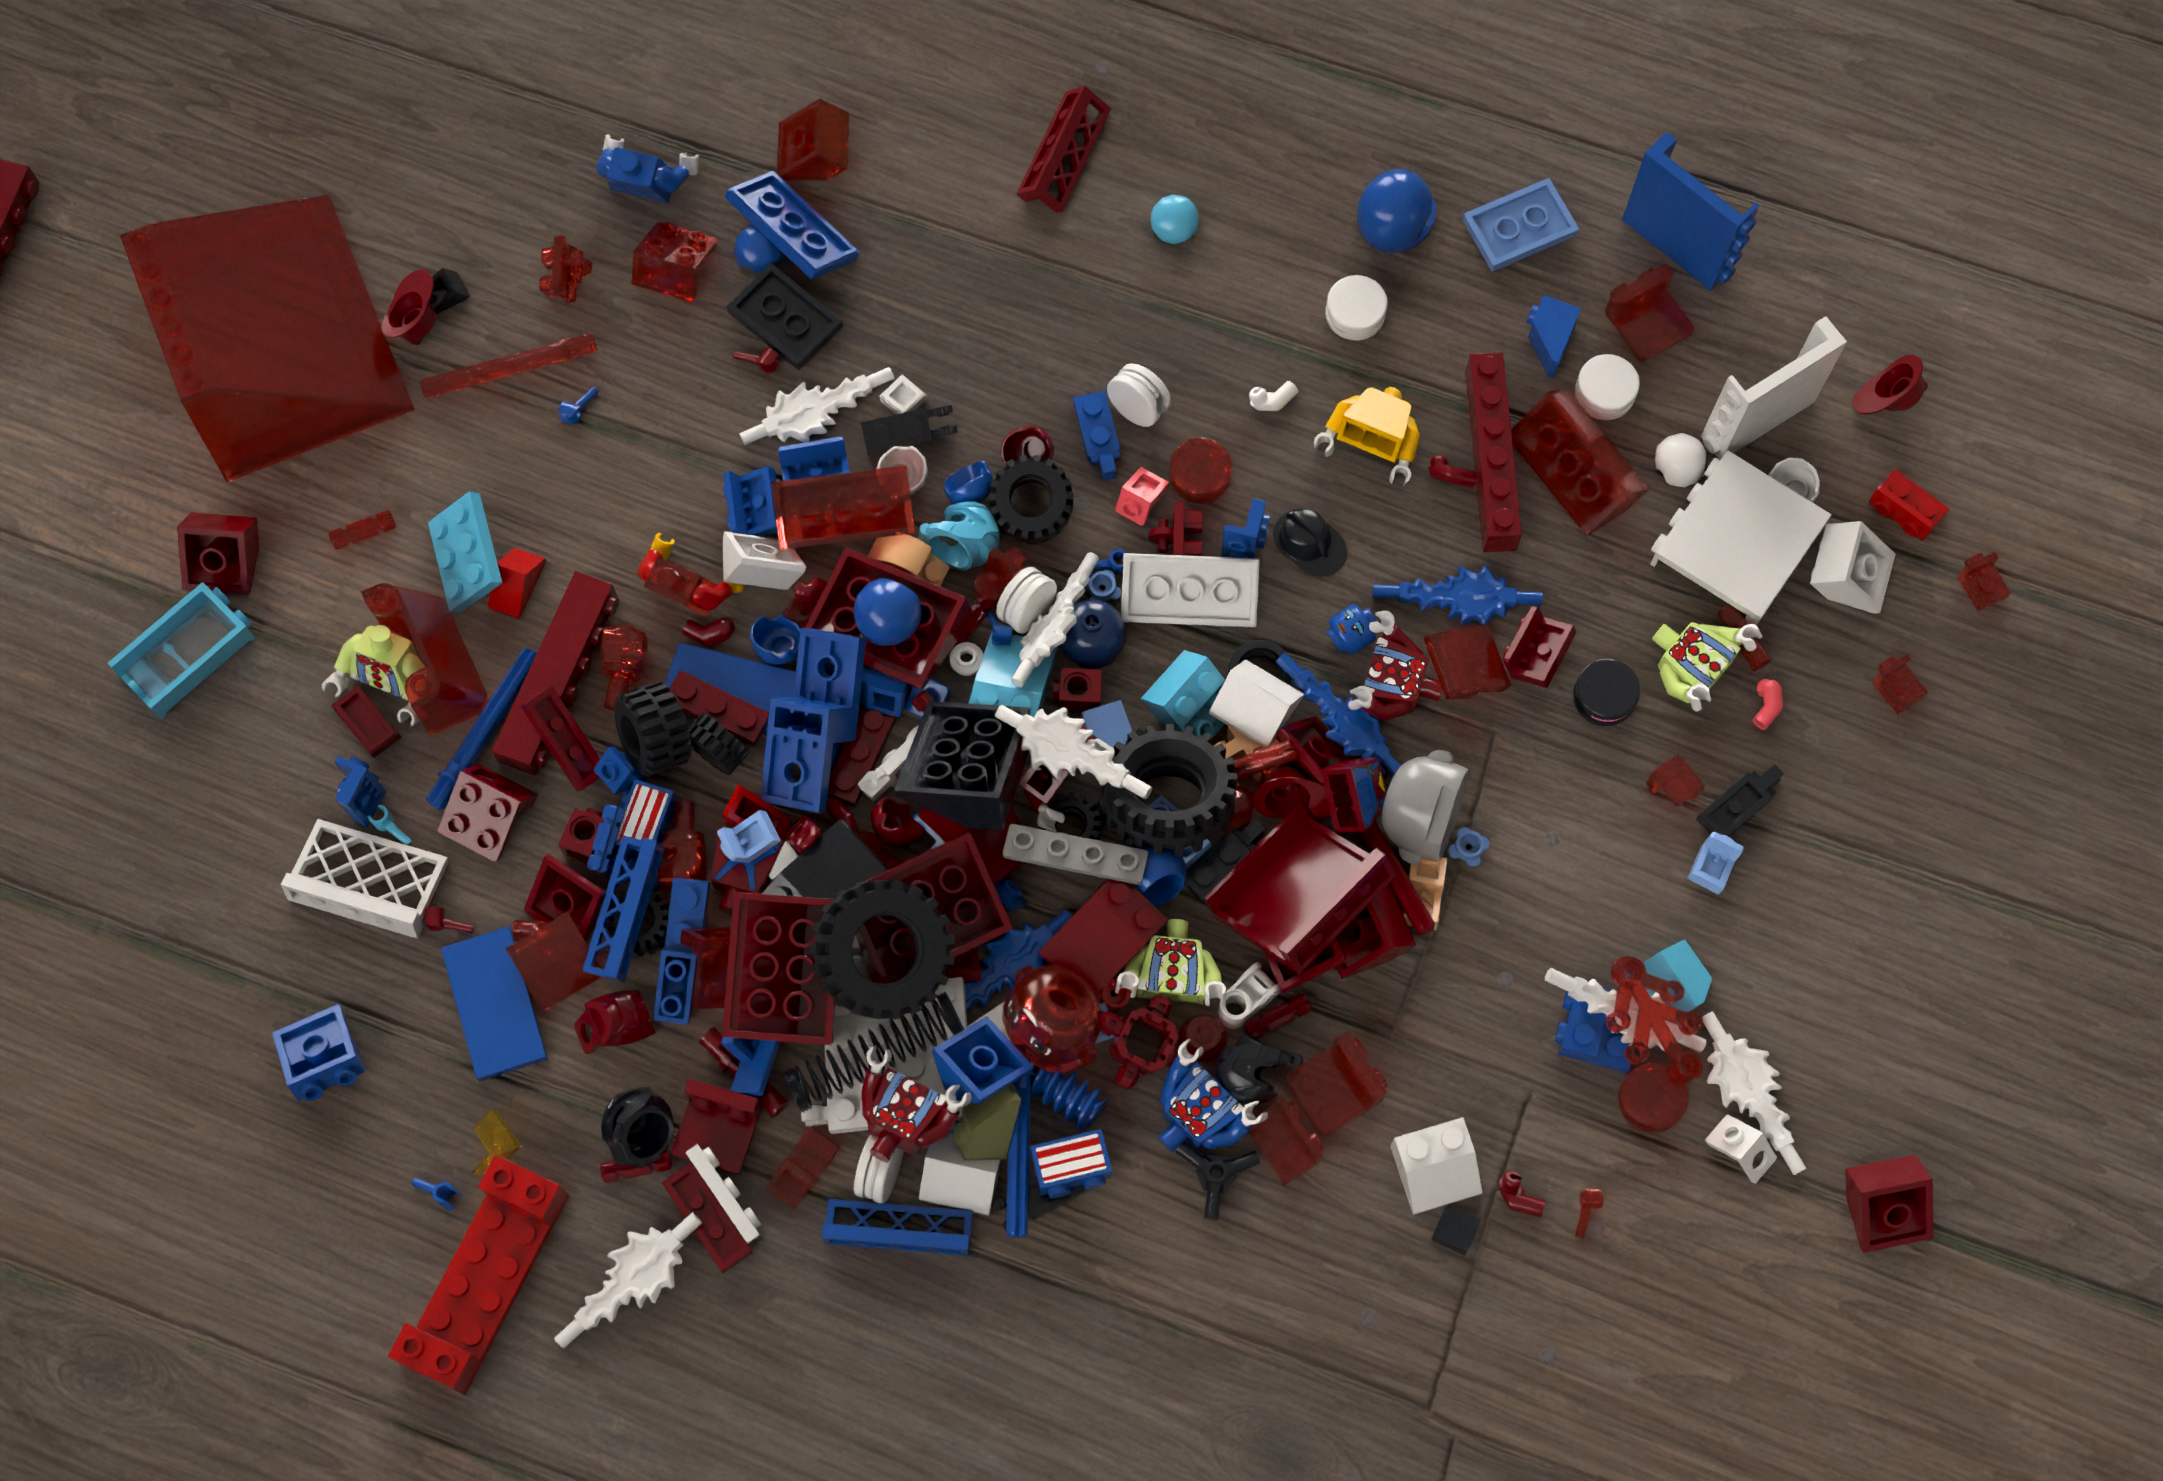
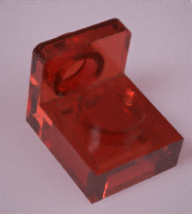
M1996 552L1986 556L1982 553L1972 556L1964 562L1965 567L1957 577L1978 611L2008 598L2011 594L1994 566L1999 558Z
M1908 654L1898 660L1893 656L1883 662L1877 668L1880 673L1872 682L1897 714L1924 698L1928 693L1907 665L1911 661Z

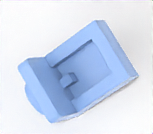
M758 810L733 829L723 827L717 831L723 853L735 862L750 863L781 841L767 812Z
M1712 832L1701 845L1687 879L1719 895L1724 889L1733 865L1742 854L1744 847L1726 835Z

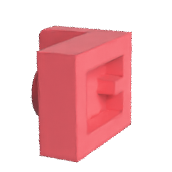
M1140 467L1122 487L1115 511L1143 526L1147 522L1151 508L1166 493L1169 482Z

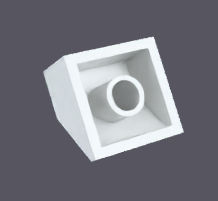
M1862 521L1826 524L1819 544L1815 567L1811 573L1810 584L1828 600L1871 613H1880L1895 553Z
M1463 1117L1393 1139L1390 1148L1413 1215L1482 1194L1476 1154Z

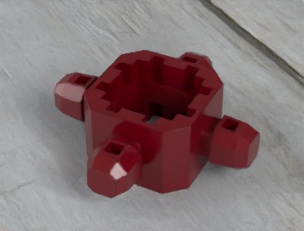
M1158 994L1151 1000L1147 1009L1140 1008L1131 1011L1123 1016L1121 1021L1119 1020L1120 1016L1111 1012L1101 1013L1096 1027L1108 1037L1114 1035L1109 1050L1112 1059L1124 1065L1118 1068L1115 1076V1084L1123 1089L1129 1090L1135 1086L1140 1077L1139 1074L1145 1076L1164 1068L1166 1063H1168L1167 1067L1171 1068L1175 1059L1179 1057V1047L1173 1048L1179 1037L1174 1023L1164 1019L1168 1017L1172 1007V1000ZM1140 1021L1143 1025L1159 1031L1158 1034L1162 1036L1160 1041L1162 1043L1153 1062H1146L1135 1054L1132 1055L1129 1053V1049L1125 1048L1127 1043L1125 1040L1134 1022Z

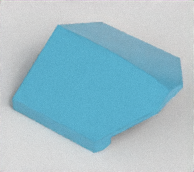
M1685 939L1658 952L1626 976L1631 985L1633 982H1637L1651 996L1658 990L1661 991L1665 1007L1667 1009L1673 1008L1675 1014H1687L1703 1004L1712 981V977Z

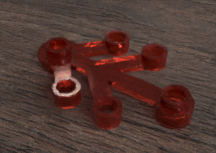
M1625 956L1616 960L1611 967V977L1618 990L1614 1011L1606 1017L1608 1029L1614 1033H1621L1630 1026L1631 1017L1628 1011L1632 996L1639 1006L1633 1042L1624 1051L1627 1061L1638 1065L1649 1058L1648 1041L1652 1028L1671 1060L1670 1073L1672 1077L1682 1083H1689L1698 1078L1703 1072V1064L1700 1057L1693 1052H1683L1665 1022L1668 1021L1678 1025L1679 1030L1688 1036L1702 1029L1703 1020L1698 1013L1693 1011L1684 1012L1666 1005L1674 1004L1683 998V986L1678 981H1666L1647 974L1644 964L1635 957ZM1624 971L1630 975V979L1625 975ZM1668 988L1675 992V997L1670 995ZM1646 989L1659 993L1660 998L1666 1004L1652 1000ZM1615 1016L1621 1019L1622 1026L1616 1023ZM1687 1019L1693 1022L1694 1028L1688 1025ZM1634 1048L1640 1051L1641 1057L1635 1055ZM1680 1065L1685 1067L1686 1073L1683 1072Z

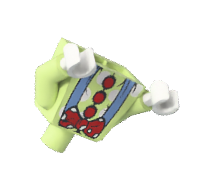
M1691 622L1679 635L1666 624H1663L1652 640L1666 650L1658 664V668L1667 694L1686 703H1691L1694 711H1700L1702 709L1700 700L1712 701L1709 690L1735 660L1741 650L1739 645L1743 643L1748 651L1756 649L1755 641L1751 638L1757 637L1760 639L1763 637L1759 628L1754 624H1748L1739 629L1707 624L1699 625Z
M371 625L365 629L363 634L357 633L344 643L334 665V668L337 670L323 682V691H326L334 683L338 688L335 697H338L349 686L346 674H350V678L409 700L408 705L397 713V719L400 723H403L411 716V726L424 718L425 710L419 704V701L424 699L428 670L420 661L415 647L410 640L390 633L389 628L384 625Z
M1181 919L1168 920L1166 936L1154 935L1150 943L1145 944L1125 965L1123 973L1119 974L1115 993L1119 994L1121 988L1130 989L1131 998H1135L1136 993L1137 998L1153 999L1156 995L1162 994L1173 1002L1203 1005L1205 997L1206 1006H1210L1211 998H1219L1222 1000V1005L1226 1004V987L1222 983L1221 973L1210 952L1202 949L1200 940L1187 939L1189 923Z

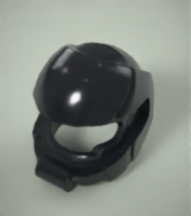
M1241 1033L1235 1046H1224L1217 1058L1219 1062L1216 1063V1076L1219 1084L1240 1104L1246 1105L1259 1101L1255 1105L1258 1106L1278 1096L1274 1092L1275 1087L1261 1079L1260 1074L1262 1070L1266 1067L1277 1068L1279 1065L1285 1066L1286 1064L1292 1067H1300L1304 1062V1058L1300 1053H1290L1266 1045L1247 1034Z
M650 1087L633 1088L621 1092L605 1107L601 1119V1133L603 1140L609 1146L616 1165L627 1164L639 1168L646 1167L661 1158L671 1142L673 1134V1115L671 1109L663 1097L652 1092ZM644 1126V1129H643L642 1131H640L639 1133H637L636 1135H634L636 1132H638V1131Z

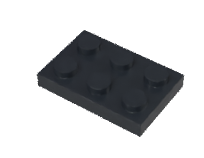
M772 263L726 306L727 312L798 371L843 328V321Z

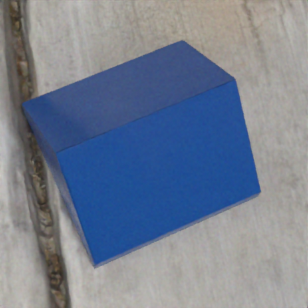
M988 1016L932 1050L945 1093L951 1086L960 1085L955 1093L956 1099L962 1101L965 1093L970 1092L972 1095L970 1103L974 1104L982 1103L1033 1070V1065Z

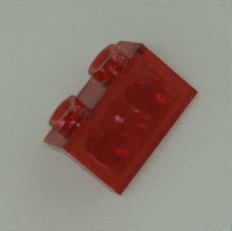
M1282 1096L1276 1100L1274 1105L1255 1116L1258 1118L1261 1114L1268 1113V1118L1265 1121L1252 1124L1253 1127L1248 1132L1283 1185H1286L1321 1162L1322 1154L1320 1151L1323 1150V1146L1313 1131L1307 1133L1300 1121L1303 1120V1116L1293 1101L1287 1103Z

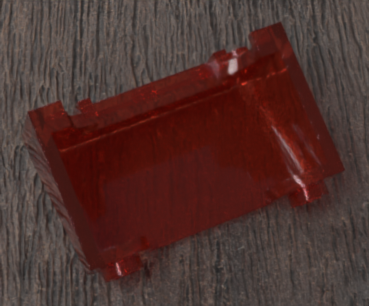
M388 583L377 584L361 591L368 609L374 614L380 625L388 627L390 633H398L415 643L425 668L411 674L406 680L404 688L412 709L429 735L437 734L480 714L488 704V695L444 600L436 595Z

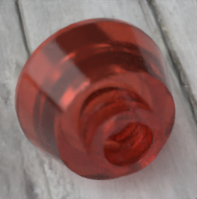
M1197 1014L1188 1018L1181 1026L1179 1044L1181 1045L1187 1039H1191L1187 1044L1188 1053L1195 1055L1196 1051L1202 1046L1203 1054L1196 1061L1208 1062L1216 1059L1224 1046H1226L1227 1032L1222 1022L1216 1017L1208 1014Z

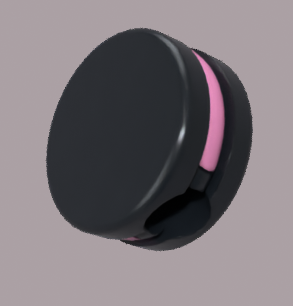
M1610 658L1598 659L1589 663L1579 674L1573 689V700L1577 711L1584 719L1599 726H1613L1625 721L1633 712L1640 697V683L1635 672L1625 663Z

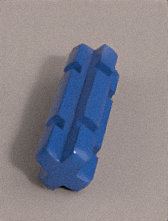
M606 805L604 807L601 817L604 819V822L599 823L592 850L595 852L594 855L590 854L587 868L591 871L606 873L608 870L610 859L607 858L608 855L613 853L620 830L617 824L622 823L625 813L621 807L615 805Z

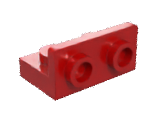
M1894 469L1882 485H1879L1869 500V503L1874 506L1880 515L1891 518L1901 526L1906 534L1911 537H1917L1922 542L1949 510L1947 506L1896 469Z

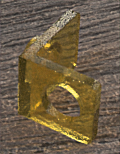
M496 1109L490 1110L474 1127L475 1133L489 1154L472 1173L475 1177L484 1174L495 1155L509 1160L521 1147Z

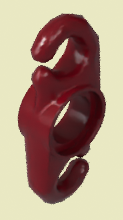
M803 816L797 819L788 829L785 839L796 850L803 853L816 842L821 834V830L808 817Z

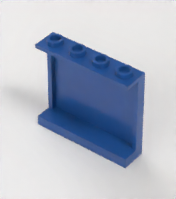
M1666 132L1645 152L1622 220L1711 291L1719 282L1723 285L1727 283L1735 273L1736 269L1734 266L1743 255L1741 250L1750 239V236L1747 234L1757 223L1754 217L1760 205L1755 202L1743 215L1737 212L1670 159L1677 139Z

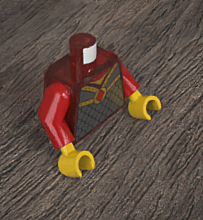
M661 533L655 535L650 551L646 554L637 570L638 577L645 581L644 587L647 590L707 617L709 611L716 609L733 592H742L745 585L730 582H720L717 585L695 572L666 560L669 558L675 541L674 539L671 542L662 541L660 539Z

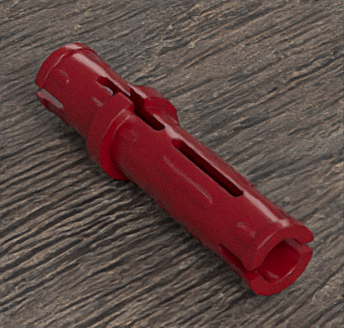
M712 1027L701 1037L699 1044L720 1063L719 1068L724 1073L728 1071L735 1078L740 1061L721 1044L722 1035L715 1027ZM768 1081L761 1096H752L758 1098L761 1106L772 1118L779 1115L789 1104V1101Z

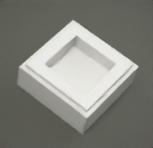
M903 374L879 396L880 401L895 414L914 411L926 400V394Z

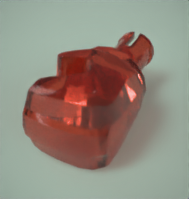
M628 624L605 627L602 633L601 655L603 664L600 673L609 679L604 708L614 711L616 697L619 694L628 692L629 683L640 681L641 674H644L647 667L646 656L649 643L647 635Z
M683 800V807H681L680 801L673 803L674 830H670L663 835L662 845L665 847L662 858L667 860L673 857L669 862L659 867L657 874L659 885L666 890H672L673 878L675 877L706 881L708 878L705 837L703 833L695 830L696 804L692 801Z

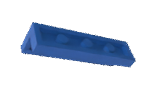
M623 835L584 963L583 972L625 983L665 847L658 841L647 838L640 840ZM630 846L640 848L635 868L632 870L626 861ZM623 868H625L627 873L621 876ZM631 879L625 901L621 904L616 895L618 885ZM614 901L617 907L611 910ZM620 912L621 915L615 935L611 938L606 929L607 921ZM603 935H604V937H605V939H606L607 941H605V942H603V943L601 944V941H602V938H603ZM610 946L605 968L594 967L597 954Z
M828 1199L826 1223H823L821 1238L824 1244L969 1256L973 1211ZM836 1208L852 1210L859 1221L852 1226L834 1224ZM857 1210L869 1212L862 1217V1215ZM877 1212L888 1213L895 1224L889 1229L871 1227L867 1221ZM894 1213L906 1215H904L900 1220H898ZM913 1215L924 1216L931 1227L925 1232L910 1231L903 1224ZM930 1216L942 1218L935 1223ZM949 1218L965 1219L963 1235L946 1234L939 1227Z

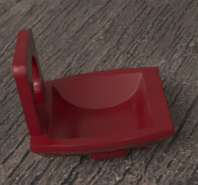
M639 990L613 992L586 1002L584 1004L586 1010L574 1023L575 1031L585 1054L593 1053L599 1045L601 1047L627 1045L641 1041L656 1033L649 1011ZM586 1024L591 1025L593 1029L591 1041L588 1040L585 1033Z

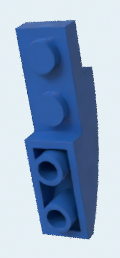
M680 877L673 878L665 948L661 951L653 1020L686 1025L690 1023L707 933L709 881Z

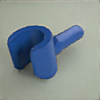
M593 386L575 404L563 401L558 408V413L561 414L559 419L570 424H577L581 418L582 409L599 393L598 389Z
M1122 549L1112 551L1109 558L1098 561L1093 570L1108 569L1114 575L1122 574L1123 564H1117L1114 560L1123 559V555L1126 552Z
M993 610L988 611L987 617L992 628V644L1011 646L1012 626L1001 625Z
M415 1177L411 1183L413 1186L429 1192L433 1195V1199L450 1211L454 1210L455 1207L447 1202L448 1199L454 1194L462 1197L461 1192L448 1182L433 1185Z

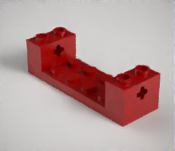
M498 1155L493 1157L478 1186L486 1197L416 1327L405 1322L387 1356L399 1364L463 1395H466L570 1196L559 1184Z

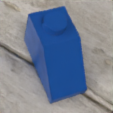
M1544 295L1539 306L1533 304L1526 323L1532 325L1528 338L1547 375L1554 378L1581 308Z

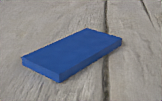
M774 171L727 189L725 198L811 280L857 260L859 251Z
M679 642L665 685L670 688L677 674L682 670L769 712L771 698L794 696L796 672ZM768 725L763 732L764 735H767Z
M508 926L442 947L443 958L476 1079L480 1082L548 1060L511 928Z

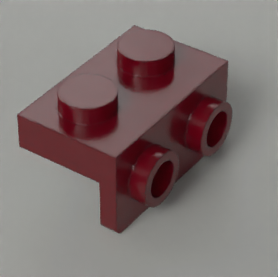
M1531 606L1527 615L1521 619L1514 640L1504 651L1503 662L1511 678L1548 688L1577 633L1574 625L1545 618L1539 607Z

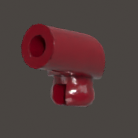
M1434 456L1430 460L1431 466L1428 467L1432 478L1468 488L1475 486L1477 482L1476 472L1448 466V460L1444 456Z
M820 578L813 579L809 584L800 581L795 586L794 596L797 599H802L804 603L816 602L819 600L827 582Z
M723 617L706 626L689 619L683 628L682 634L705 646L713 647L729 639L735 630V625L727 617Z
M836 797L828 799L826 812L836 821L843 819L859 836L853 813Z
M1505 1172L1499 1180V1191L1507 1206L1511 1210L1541 1218L1545 1200L1526 1195L1520 1182L1522 1178L1517 1172Z

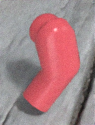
M1762 679L1757 684L1756 690L1758 695L1763 697L1764 706L1754 716L1752 722L1759 729L1766 730L1783 710L1782 687L1776 680Z

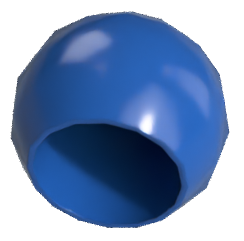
M879 578L868 583L856 596L853 607L855 625L863 637L880 646L898 645L909 639L919 628L922 617L918 596L904 585L885 578Z
M1145 845L1143 849L1148 851V858L1143 880L1140 885H1132L1156 907L1167 903L1179 894L1185 884L1187 869L1183 856H1175L1173 849H1163L1162 856L1154 855V847Z

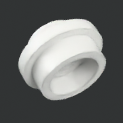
M970 642L958 644L950 653L952 669L963 676L976 674L983 658V652L977 645ZM964 654L973 656L969 662H963L960 658Z

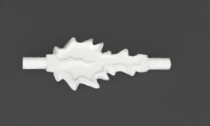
M887 367L867 377L864 374L858 376L853 381L845 378L839 387L832 390L826 387L824 392L820 391V386L807 391L805 382H802L790 394H785L779 390L775 406L766 407L767 418L761 421L762 424L739 433L744 445H747L767 435L769 438L777 435L782 442H785L790 436L804 443L809 442L810 435L827 433L823 426L836 424L829 417V413L836 414L838 413V408L841 407L855 408L857 406L855 402L857 397H865L872 393L873 388L893 380L894 375L890 367Z
M1091 552L1086 554L1077 571L1069 577L1064 590L1057 593L1056 601L1053 606H1050L1049 613L1047 615L1039 614L1037 622L1031 624L1028 634L1020 640L1024 647L1019 654L1021 664L1011 679L1012 684L1016 687L1022 688L1034 667H1038L1044 657L1050 656L1051 651L1055 647L1065 642L1067 632L1076 624L1077 618L1074 615V603L1084 593V587L1090 581L1089 576L1099 561L1096 554Z
M1004 705L997 709L995 717L1016 728L1017 733L1023 737L1021 749L1023 751H1030L1031 766L1034 770L1043 764L1056 779L1060 780L1062 769L1068 770L1072 776H1075V770L1078 768L1081 774H1084L1086 771L1092 773L1101 786L1109 782L1114 787L1120 789L1124 787L1144 799L1149 797L1152 786L1130 775V771L1125 769L1123 764H1115L1112 761L1113 751H1098L1095 749L1094 743H1085L1086 739L1092 735L1093 730L1081 729L1085 720L1069 718L1065 707L1050 715H1046L1044 710L1040 709L1034 717L1028 714L1022 716Z
M1550 968L1545 975L1546 982L1568 991V996L1578 1002H1587L1588 1013L1606 1014V1019H1615L1616 1024L1612 1028L1611 1033H1622L1621 1042L1636 1043L1639 1047V1052L1642 1054L1655 1045H1658L1664 1051L1669 1042L1675 1045L1680 1043L1698 1052H1702L1705 1048V1039L1684 1030V1026L1675 1022V1010L1665 1007L1663 995L1659 990L1651 996L1640 984L1633 982L1632 993L1621 986L1619 987L1618 994L1614 989H1611L1610 992L1605 991L1595 979L1587 982L1586 979L1581 977L1572 978L1553 968Z
M1713 1011L1701 1017L1702 1022L1714 1040L1712 1044L1715 1049L1707 1058V1061L1714 1065L1707 1083L1720 1086L1722 1102L1725 1107H1728L1732 1101H1736L1740 1113H1743L1747 1108L1749 1109V1117L1757 1118L1760 1124V1132L1764 1134L1765 1138H1769L1770 1144L1776 1152L1780 1151L1793 1175L1807 1169L1792 1145L1794 1140L1791 1132L1784 1127V1122L1790 1119L1789 1115L1775 1106L1774 1103L1777 1099L1769 1094L1772 1090L1782 1089V1086L1772 1079L1779 1076L1780 1073L1767 1064L1766 1058L1769 1056V1052L1749 1048L1746 1038L1734 1041L1730 1033L1726 1034Z
M692 1212L673 1230L669 1229L664 1233L653 1227H650L648 1235L628 1232L629 1244L609 1252L607 1255L616 1262L615 1267L605 1271V1274L610 1275L611 1279L603 1281L604 1288L602 1291L584 1298L586 1305L580 1308L574 1316L575 1319L554 1337L556 1342L564 1349L584 1330L588 1331L592 1327H597L601 1318L606 1317L609 1322H613L621 1304L628 1305L631 1296L635 1297L636 1303L641 1309L647 1297L650 1298L652 1303H655L662 1288L668 1287L672 1289L675 1287L673 1266L682 1264V1259L677 1251L683 1246L682 1241L702 1224L698 1216Z

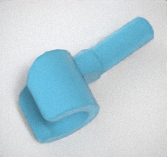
M378 805L384 813L382 819L377 821L368 815L369 821L377 830H387L405 845L410 846L413 843L394 823V817L385 806Z

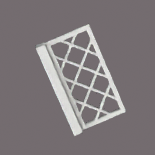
M317 819L292 873H286L281 887L289 901L418 939L423 929L422 919L425 915V909L428 908L449 861L447 857ZM323 831L337 835L340 843L324 850H320L317 844ZM359 843L370 846L372 853L355 860L352 859L348 850L349 847ZM344 850L349 862L329 870L324 858ZM392 852L402 855L405 862L385 870L380 859L381 857ZM321 860L326 871L314 878L302 875L306 866ZM376 860L382 872L362 880L357 868ZM424 862L436 865L431 875L419 880L412 868ZM409 869L414 882L395 890L389 877ZM348 871H354L358 880L357 883L346 888L336 885L333 878ZM386 880L391 892L378 898L369 895L366 887ZM417 889L419 890L421 899L416 909L401 904L400 896Z

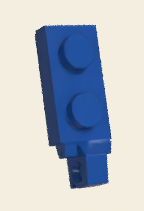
M1100 391L1073 397V405L1087 460L1091 462V465L1099 464L1103 481L1116 479L1114 460L1120 459V446L1106 392Z

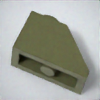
M1013 1083L982 1103H969L962 1109V1117L959 1123H956L954 1126L953 1138L955 1144L959 1145L964 1159H1006L1021 1102Z

